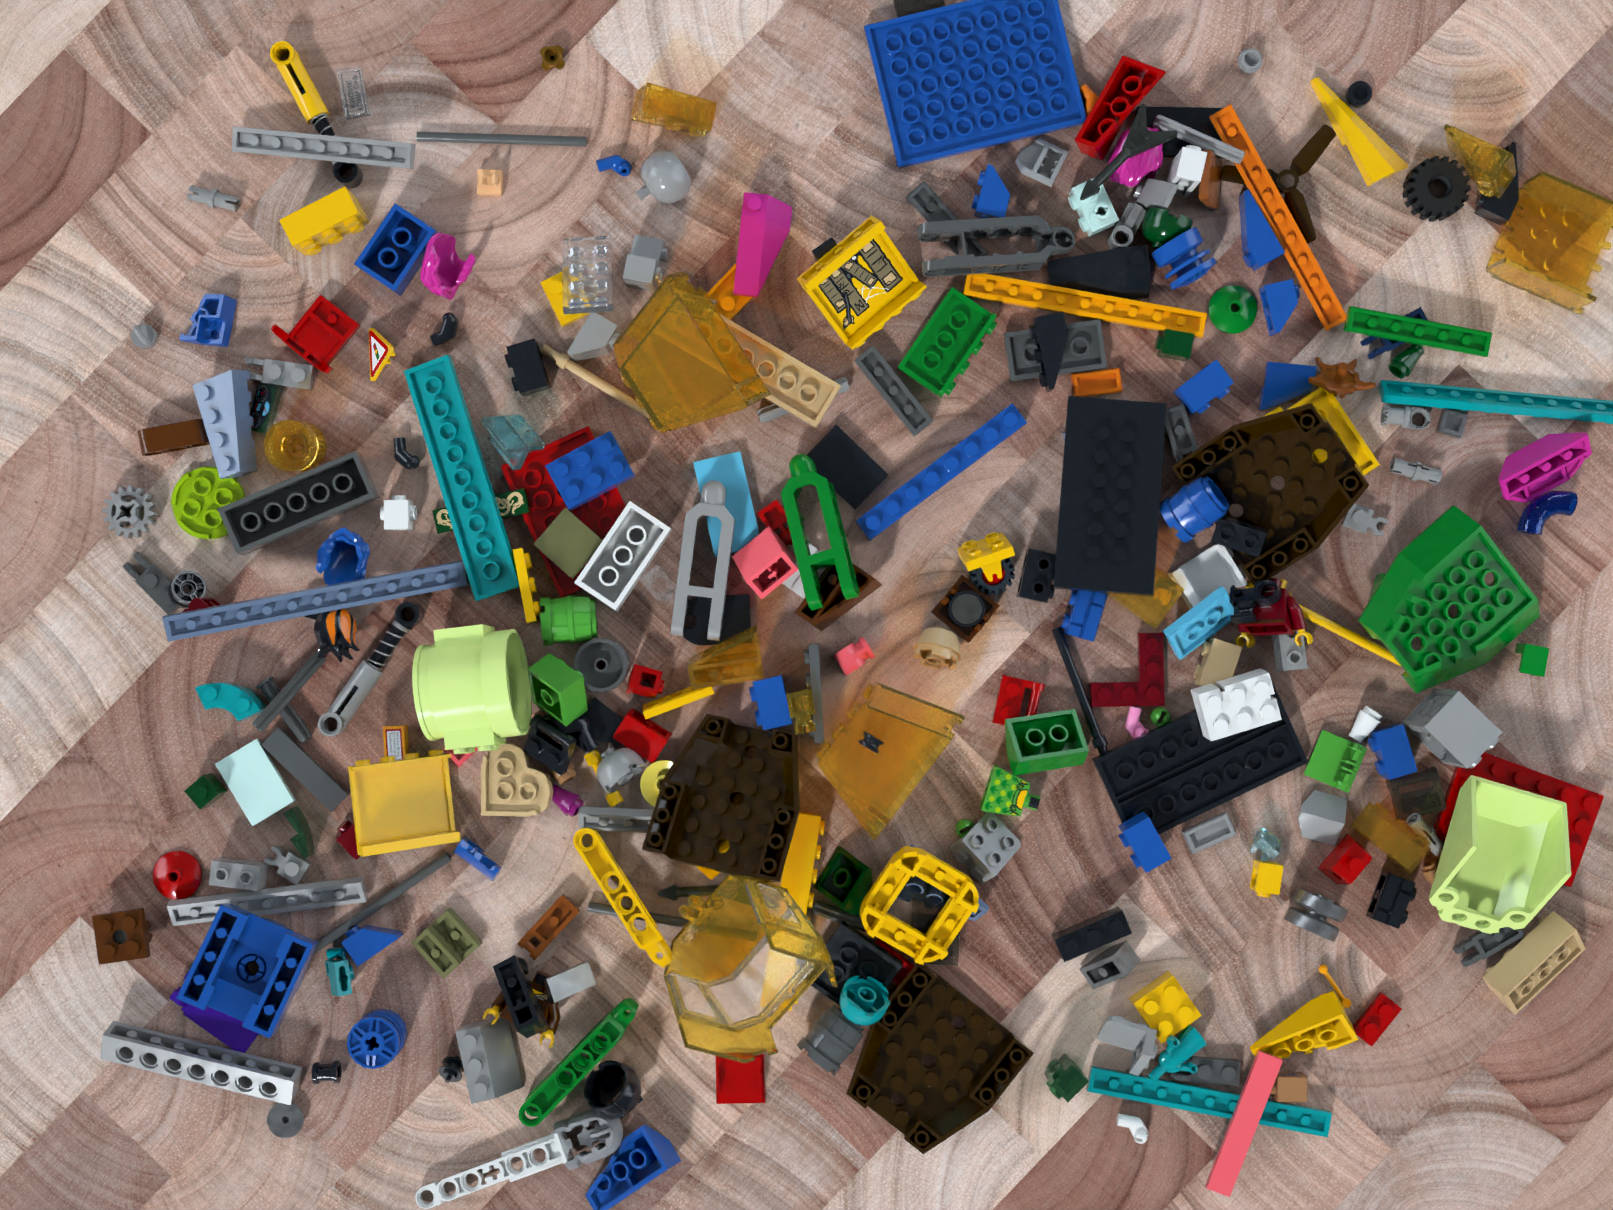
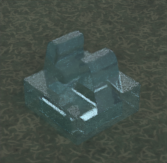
M1261 827L1251 844L1250 852L1254 853L1257 849H1260L1263 852L1261 855L1262 861L1270 858L1274 860L1280 854L1282 841L1264 827Z

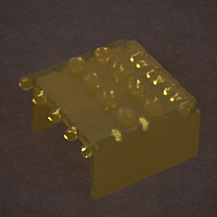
M1541 171L1525 181L1522 186L1524 188L1519 189V200L1516 207L1521 209L1515 208L1510 220L1504 224V227L1511 230V232L1507 230L1501 231L1494 248L1501 252V254L1492 252L1486 266V272L1492 274V278L1582 315L1585 310L1582 307L1595 302L1597 299L1596 296L1591 295L1593 288L1586 286L1592 271L1601 272L1603 268L1596 263L1601 249L1610 250L1612 244L1605 241L1610 228L1613 229V201Z

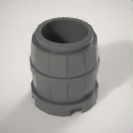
M833 1005L832 1008L828 1007L816 1019L806 1037H802L797 1046L799 1049H805L809 1052L807 1056L835 1076L841 1068L840 1065L852 1054L854 1048L861 1040L864 1028L848 1020L843 1015L842 1010Z

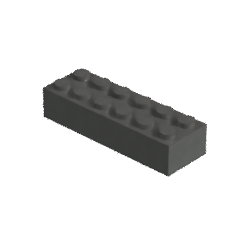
M354 451L218 508V511L237 554L246 555L380 497L361 454Z

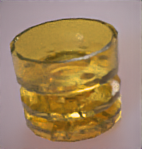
M280 421L272 425L266 433L264 440V452L269 462L277 469L289 472H305L318 467L325 459L327 451L326 438L322 431L314 424L305 421ZM303 444V448L296 449V445Z

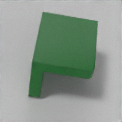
M1516 643L1515 653L1522 654L1519 672L1530 674L1531 676L1544 677L1550 648Z

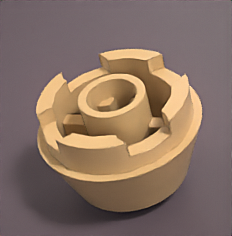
M945 628L924 629L913 646L915 651L913 658H920V664L930 668L939 669L940 665H949L948 668L952 670L956 668L958 660L961 659L958 636Z

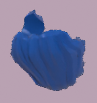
M345 527L332 533L317 551L316 570L320 574L324 571L323 578L325 584L331 585L364 579L370 554L369 545L359 534L351 532Z

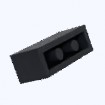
M1117 906L1051 936L1060 957L1066 962L1132 934L1123 911Z

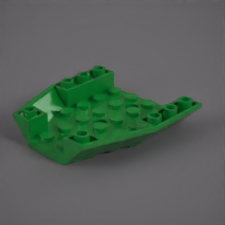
M1452 505L1397 554L1358 621L1372 638L1383 642L1405 670L1402 677L1415 693H1419L1485 665L1539 618L1540 614L1538 599L1483 527ZM1491 572L1494 580L1490 585H1487L1485 583V576ZM1455 604L1457 613L1451 618L1448 615V609L1451 605ZM1418 636L1421 644L1418 649L1414 650L1411 642L1413 638Z

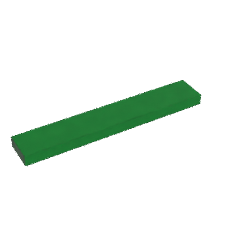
M1353 306L1348 307L1343 330L1480 357H1488L1492 338L1491 332Z

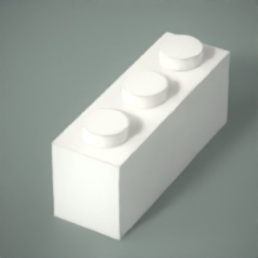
M1193 145L1182 147L1169 164L1165 182L1174 183L1179 186L1174 196L1187 198L1201 182L1207 152L1201 151L1200 147Z

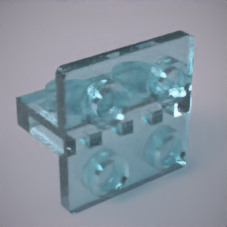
M521 415L484 417L481 421L490 433L487 439L512 470H520L529 451L542 450L545 447V443Z

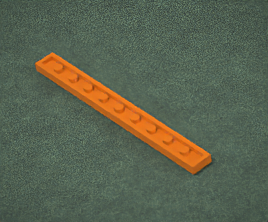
M1231 104L1209 118L1222 142L1245 152L1242 162L1234 164L1285 251L1284 255L1327 331L1346 320V313Z

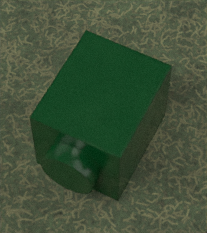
M1165 329L1161 332V335H1157L1155 341V349H1158L1157 356L1187 361L1191 357L1194 334Z
M212 773L202 775L184 792L201 810L210 807L227 790Z

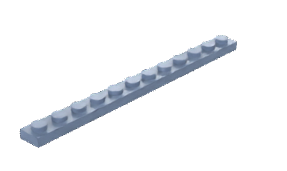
M460 560L165 615L162 618L169 642L466 586L467 581L463 561Z

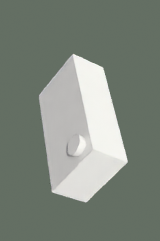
M629 501L574 583L618 612L672 532L671 528Z

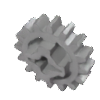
M129 485L127 490L125 487H118L119 493L111 491L112 499L104 500L108 504V508L102 509V512L107 513V517L103 518V522L111 523L107 529L111 531L116 530V536L122 537L124 535L128 539H132L133 535L138 538L142 537L141 531L149 533L150 530L147 526L149 524H156L152 520V516H158L157 512L152 511V508L157 506V503L149 502L152 495H144L145 489L138 488L136 490L135 486ZM134 496L137 499L129 501L126 500L125 497ZM130 523L131 525H134L135 527H133V528H125V527H123V526Z

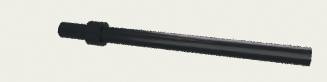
M1058 627L1051 631L1092 734V744L1100 755L1108 751L1106 746L1108 742L1105 735L1101 733L1062 629Z

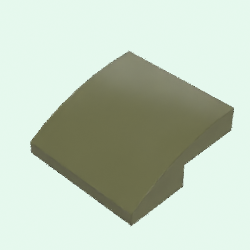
M565 507L534 542V545L573 579L590 560L603 540Z
M450 907L411 943L444 979L483 942Z

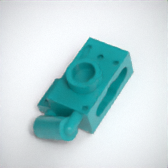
M328 948L326 951L328 960H325L327 976L330 978L331 994L338 997L352 994L351 980L354 978V971L352 966L349 965L348 959H346L345 948Z

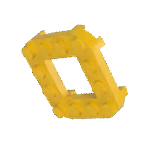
M904 846L890 858L863 899L860 906V917L866 932L872 938L874 936L913 957L916 963L924 965V962H933L940 958L943 960L949 954L947 949L971 913L977 912L979 896L975 884L969 876L921 848ZM911 876H917L950 896L926 934L887 912Z

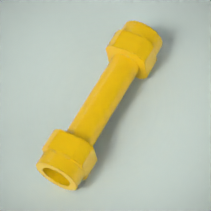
M596 749L584 755L588 766H592L597 775L598 765L603 759ZM619 789L605 796L610 807L624 801Z

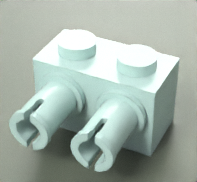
M1086 182L1071 189L1068 201L1071 208L1077 210L1079 214L1078 222L1081 230L1087 232L1090 237L1116 225L1119 218L1103 184L1100 186L1098 194L1085 200H1080Z

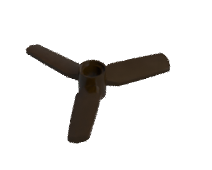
M1326 124L1316 132L1292 159L1290 169L1283 170L1279 174L1271 169H1267L1277 189L1285 193L1284 202L1307 244L1316 240V233L1304 195L1296 187L1299 183V177L1308 173L1336 136V132L1332 127ZM1223 166L1221 172L1222 181L1246 185L1236 166ZM1291 175L1294 178V185L1290 188H1284L1280 184L1281 177Z

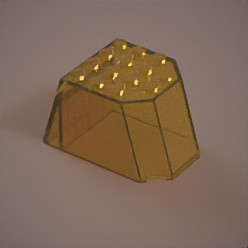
M685 271L670 274L664 279L613 344L618 368L622 373L621 378L624 384L629 388L631 387L636 395L635 400L637 404L646 410L650 416V424L655 430H659L660 433L743 410L771 395L705 290L701 286L696 289L688 281L690 277Z
M877 681L874 685L871 683L867 685L861 693L863 698L857 704L854 701L846 711L847 719L844 723L839 721L831 731V740L829 742L824 740V743L816 751L817 765L873 840H876L955 735L951 732L955 724L961 725L965 719L958 712ZM864 731L884 742L883 745L878 747L879 753H875L859 743V740L864 738Z

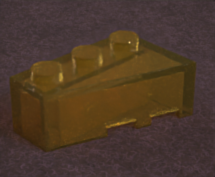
M757 624L690 657L688 660V672L691 689L764 679L765 669Z

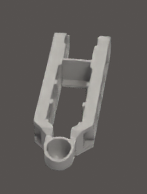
M716 480L705 483L701 491L700 502L686 512L671 635L684 636V621L687 615L690 595L712 598L707 640L720 641L735 519L725 508L726 489L721 482ZM702 515L718 517L722 522L713 588L690 585L694 544L697 539V521Z

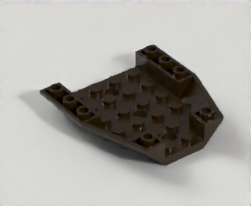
M1312 403L1235 424L1171 467L1184 486L1200 477L1205 478L1207 476L1212 479L1222 491L1229 504V509L1224 516L1269 530L1264 548L1259 557L1233 549L1243 563L1241 568L1254 586L1255 581L1269 580L1318 549L1369 486L1352 454L1328 420ZM1316 449H1324L1328 457L1325 461L1318 462L1313 458V452ZM1273 477H1282L1285 481V486L1282 489L1273 488L1271 485ZM1232 504H1240L1243 507V514L1241 516H1233L1230 513V506Z
M706 714L663 778L642 849L676 862L760 882H780L800 812L797 733L773 728V732L734 724L729 718ZM752 747L757 748L756 756L748 759L746 757L747 751ZM743 794L742 803L740 805H733L734 796ZM729 841V849L724 853H720V843Z
M916 963L888 998L890 1005L880 1021L870 1025L846 1094L865 1109L867 1106L903 1133L904 1139L922 1154H925L987 1113L1034 1052L1009 1029L939 974L925 965ZM963 1016L966 1019L965 1025L961 1028H955L952 1025L953 1018ZM932 1054L935 1056L936 1061L932 1066H925L922 1063V1058L925 1055ZM898 1092L906 1096L905 1102L900 1105L892 1101L893 1095Z

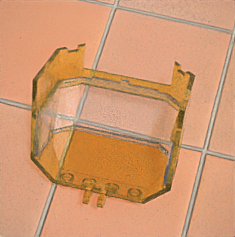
M727 875L706 901L700 896L692 894L688 897L687 901L690 906L682 905L679 908L681 917L689 921L671 942L670 949L673 959L665 967L664 979L685 1048L741 1063H748L754 1061V1056L767 1052L768 1056L778 1053L771 1029L825 969L831 985L837 987V982L834 975V965L824 939L789 894L788 889L751 876Z

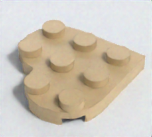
M506 742V744L499 745V750L488 751L487 755H484L481 765V816L528 817L538 815L549 809L553 797L550 775L540 769L530 767L528 754L523 751V747Z

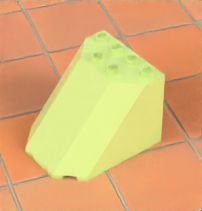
M1470 775L1460 788L1429 895V901L1432 906H1436L1440 918L1443 921L1453 922L1457 925L1477 929L1488 934L1498 933L1499 929L1504 927H1510L1513 930L1525 928L1571 876L1567 803Z

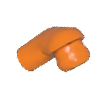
M1085 83L1080 88L1081 97L1086 101L1085 114L1087 118L1099 97Z

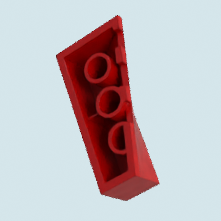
M1123 55L1075 138L1080 151L1102 161L1131 111L1166 72Z

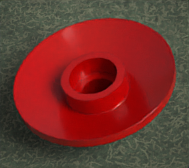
M184 851L166 853L156 862L153 869L155 887L162 895L170 899L177 900L189 897L198 889L202 880V870L199 862L194 856ZM172 872H175L178 875V879L176 881L171 878Z

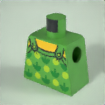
M993 764L979 809L984 812L1020 816L1023 807L1036 811L1041 797L1028 793L1030 788L1029 782L1016 775L1013 776L1012 773Z

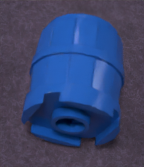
M1206 476L1183 486L1172 497H1167L1161 501L1159 510L1167 525L1179 531L1175 535L1182 542L1188 543L1195 538L1196 534L1212 527L1218 519L1222 518L1227 513L1229 504L1215 482Z

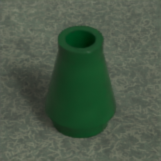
M1412 344L1409 348L1393 357L1388 365L1390 372L1400 379L1409 376L1420 357L1424 354L1423 348L1420 345Z

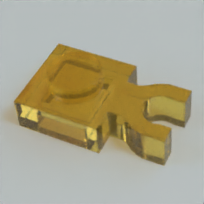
M807 689L786 694L790 718L796 719L795 735L805 734L804 725L806 733L815 732L816 727L811 719V714H816L812 690Z

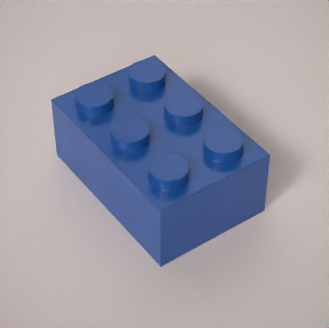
M395 203L354 265L401 296L422 266L428 241L438 232Z
M611 431L545 465L567 508L571 511L636 477Z

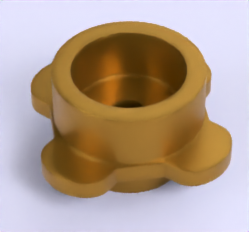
M560 45L544 46L540 49L543 60L541 67L543 70L548 71L550 68L561 70L564 68L565 62L562 59L564 49Z

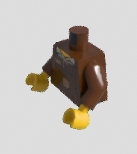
M537 971L533 982L529 981L549 1025V1028L539 1032L541 1034L539 1044L542 1046V1041L549 1038L551 1040L549 1048H552L554 1046V1034H556L561 1018L558 1001L555 1003L550 1002L543 979L550 977V975ZM501 991L491 1005L492 1008L487 1009L483 1015V1020L487 1014L494 1015L495 1019L491 1025L497 1022L500 1012V1017L513 1022Z

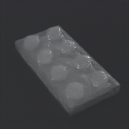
M612 236L563 238L564 314L614 311Z

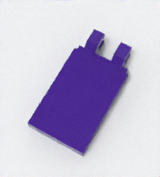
M181 987L174 990L169 998L179 1006H183L181 1009L183 1015L234 1051L246 1053L259 1035L242 1027L244 1022L210 1007H207L204 1011L176 999Z

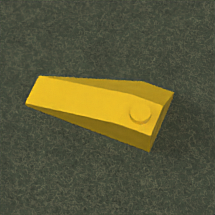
M1331 991L1307 1002L1252 1044L1250 1050L1255 1057L1257 1051L1261 1050L1284 1059L1289 1058L1291 1053L1304 1051L1306 1055L1313 1053V1049L1320 1047L1332 1050L1359 1039L1342 1003L1335 992Z

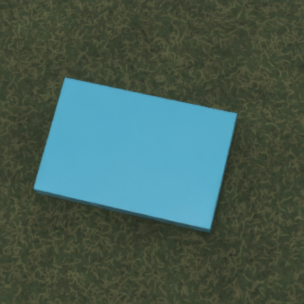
M1220 586L1163 630L1175 656L1179 660H1182L1232 621L1230 615H1234V607L1230 603L1227 590Z

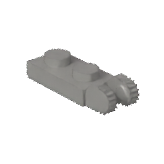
M246 358V364L264 367L263 375L249 372V380L261 381V383L312 390L315 371L313 365L271 359Z

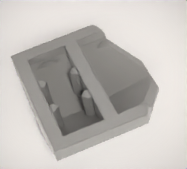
M1039 138L1032 145L1020 151L1015 163L1022 174L1052 187L1069 152Z
M1314 790L1301 804L1298 815L1301 836L1335 846L1345 825L1347 799Z

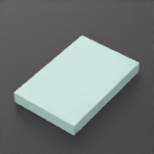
M259 738L215 764L252 826L296 801L272 759L261 745L262 743Z

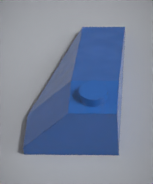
M644 1124L624 1138L618 1151L610 1158L609 1164L599 1174L585 1196L593 1210H609L681 1162V1159L669 1139Z

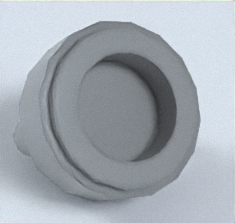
M139 324L133 326L131 340L137 347L149 349L156 344L158 334L153 327Z

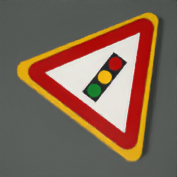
M369 328L370 380L376 381L384 366L391 363L390 356H395L394 347L374 328Z

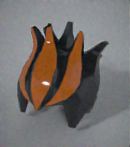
M345 608L334 610L330 613H318L317 620L314 623V633L319 644L318 658L332 652L339 662L343 661L342 655L353 660L349 653V648L355 651L360 650L355 644L357 626L353 615Z

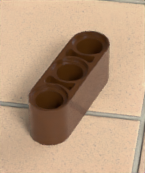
M194 419L137 431L142 456L158 455L210 444L203 419Z

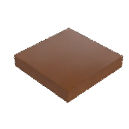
M1203 150L1207 152V157L1199 185V199L1210 211L1219 210L1222 161L1212 150Z

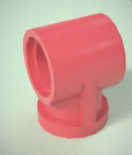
M863 637L859 638V642L856 644L851 643L833 655L845 676L866 663L865 660L868 658L872 659L875 657Z

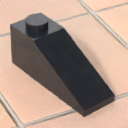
M514 955L494 965L493 969L516 1031L529 1038L549 1028L543 1009L517 957Z

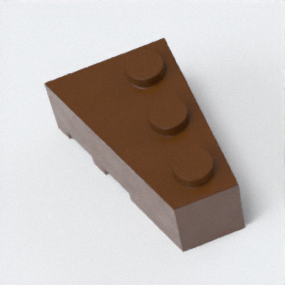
M853 564L860 595L859 597L846 600L841 590L836 566L826 567L819 577L822 588L819 590L824 607L812 611L805 597L795 613L822 632L882 586V584Z

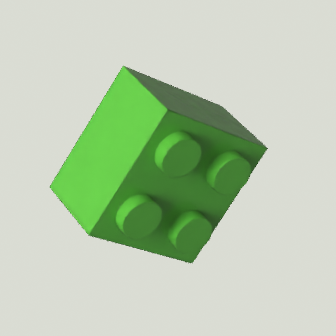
M550 653L528 668L533 703L553 718L568 726L588 711L587 695L584 686L585 679L578 670H573L562 659H558Z

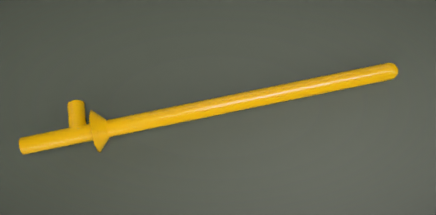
M1279 578L1282 581L1281 588L1285 589L1287 581ZM1250 579L1247 581V585H1245V588L1255 587ZM1300 605L1304 618L1401 667L1387 648Z

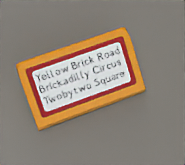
M408 725L383 726L385 756H395V760L404 759V754L409 753Z

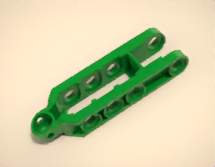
M797 454L789 462L791 478H789L783 488L781 497L805 597L809 608L813 611L824 607L819 590L822 588L817 570L835 565L845 599L849 600L859 597L860 593L834 486L828 482L827 478L817 474L816 466L810 457L805 454ZM810 484L817 488L831 549L812 555L808 545L810 539L806 536L803 524L805 518L800 512L798 503L802 487Z
M623 999L614 1009H611L529 1093L518 1114L522 1124L528 1127L538 1125L623 1037L627 1025L634 1019L639 1004L634 999ZM598 1035L605 1036L607 1040H602ZM582 1053L588 1054V1055H589V1058H588V1057H584V1056L582 1055ZM525 1111H526L527 1114L530 1115L531 1117H532V1116H535V1117H537V1118H536V1119H529V1118H527L526 1115H525Z

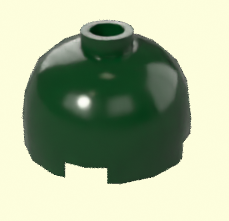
M1150 207L1146 210L1143 218V235L1149 242L1153 243L1152 248L1157 250L1170 240L1191 229L1193 221L1180 214L1179 218L1168 214L1169 210Z

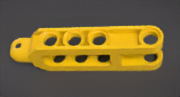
M590 828L578 830L573 837V844L636 945L640 949L646 950L651 960L664 968L672 962L673 954L658 925L601 835L596 830ZM586 834H590L593 838V843L590 847H585L582 843V838ZM612 875L619 878V886L616 889H612L608 884V879ZM624 896L630 897L633 901V906L630 910L624 909L621 905V900ZM637 917H641L646 921L644 930L635 928L634 921ZM661 952L663 958H658L657 953Z

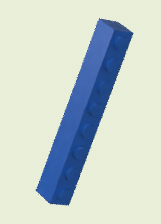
M1012 403L858 518L855 523L866 538L871 541L1027 423Z

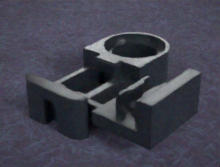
M1273 580L1255 581V587L1237 589L1235 585H1232L1230 587V603L1234 607V615H1230L1234 624L1256 622L1254 608H1257V605L1259 607L1273 605L1280 600L1282 591L1277 583ZM1275 588L1271 596L1263 597L1266 589Z

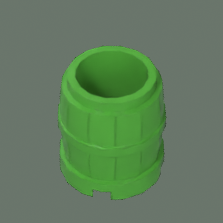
M567 596L551 599V597L540 598L543 646L554 645V643L576 644L598 637L595 599H590V596Z

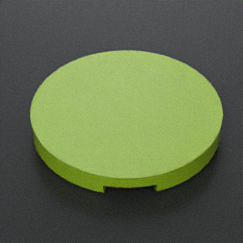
M205 466L192 470L179 479L172 493L171 505L178 522L177 524L186 533L201 539H218L228 535L218 508L246 496L242 485L236 478L220 479L216 467Z

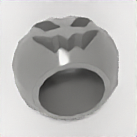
M661 150L649 155L643 161L641 177L645 186L636 191V194L640 200L652 194L661 203L672 204L683 199L689 192L691 178L681 161L672 151Z

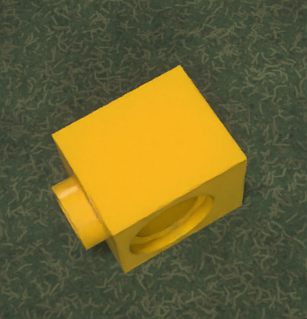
M1254 859L1250 889L1256 891V895L1271 898L1272 894L1280 895L1284 866L1276 862Z

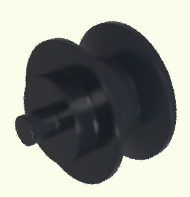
M458 1056L444 1058L442 1061L443 1066L439 1068L440 1076L447 1083L460 1081L462 1079V1072H464L462 1061Z

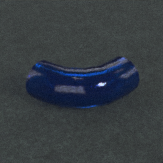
M1550 491L1536 497L1524 508L1516 531L1542 535L1543 527L1551 516H1571L1574 513L1578 501L1577 494L1571 491Z

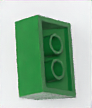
M1075 709L1005 719L1006 750L1013 776L1084 764L1089 749Z

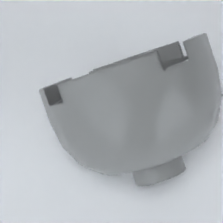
M610 748L601 755L603 760L598 765L597 778L606 793L611 794L616 791L613 787L618 784L622 787L627 785L643 771L641 767H645L647 764L635 751L629 748H619L617 750Z

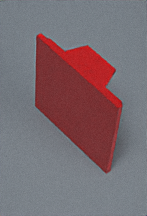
M764 1054L716 1055V1104L765 1103Z

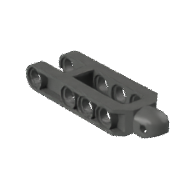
M1039 215L925 222L917 226L918 240L920 242L957 240L958 255L945 256L944 259L921 261L922 274L925 277L1040 270L1051 255L1068 253L1075 244V237L1071 230L1066 227H1050ZM1031 236L1035 240L1037 253L1022 254V251H1018L1016 254L1008 255L993 253L992 256L974 257V254H968L967 240Z

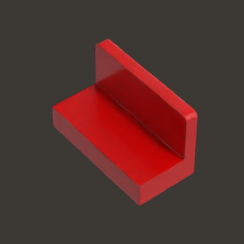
M631 708L614 733L613 738L635 751L644 759L654 763L671 738L672 733L651 719H645L643 714Z

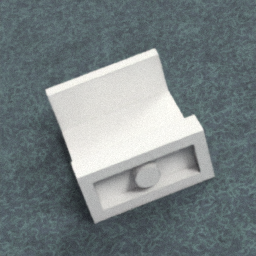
M1215 544L1167 573L1189 610L1220 586H1223L1230 593L1232 585H1235L1236 588L1247 585L1245 580L1247 575L1240 565L1236 566L1232 559L1234 554L1229 547Z

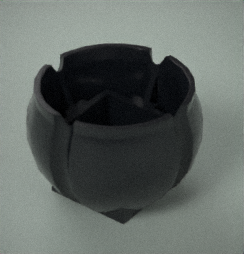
M613 1060L605 1061L598 1065V1071L592 1070L587 1077L584 1086V1097L593 1112L599 1116L608 1119H622L643 1100L641 1097V1082L633 1068L625 1063ZM620 1093V1095L616 1098V1101L614 1102L613 1098Z

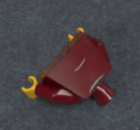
M1270 578L1269 580L1275 581L1282 591L1280 600L1273 605L1260 607L1257 605V608H1254L1256 622L1238 624V631L1241 632V635L1236 638V644L1243 647L1244 639H1246L1247 648H1251L1255 644L1253 636L1294 634V630L1298 632L1295 636V643L1298 646H1302V635L1306 636L1307 643L1311 644L1313 637L1310 633L1305 632L1304 628L1307 627L1305 618L1296 598L1290 596L1286 589L1281 588V580ZM1275 588L1266 589L1263 597L1271 596Z

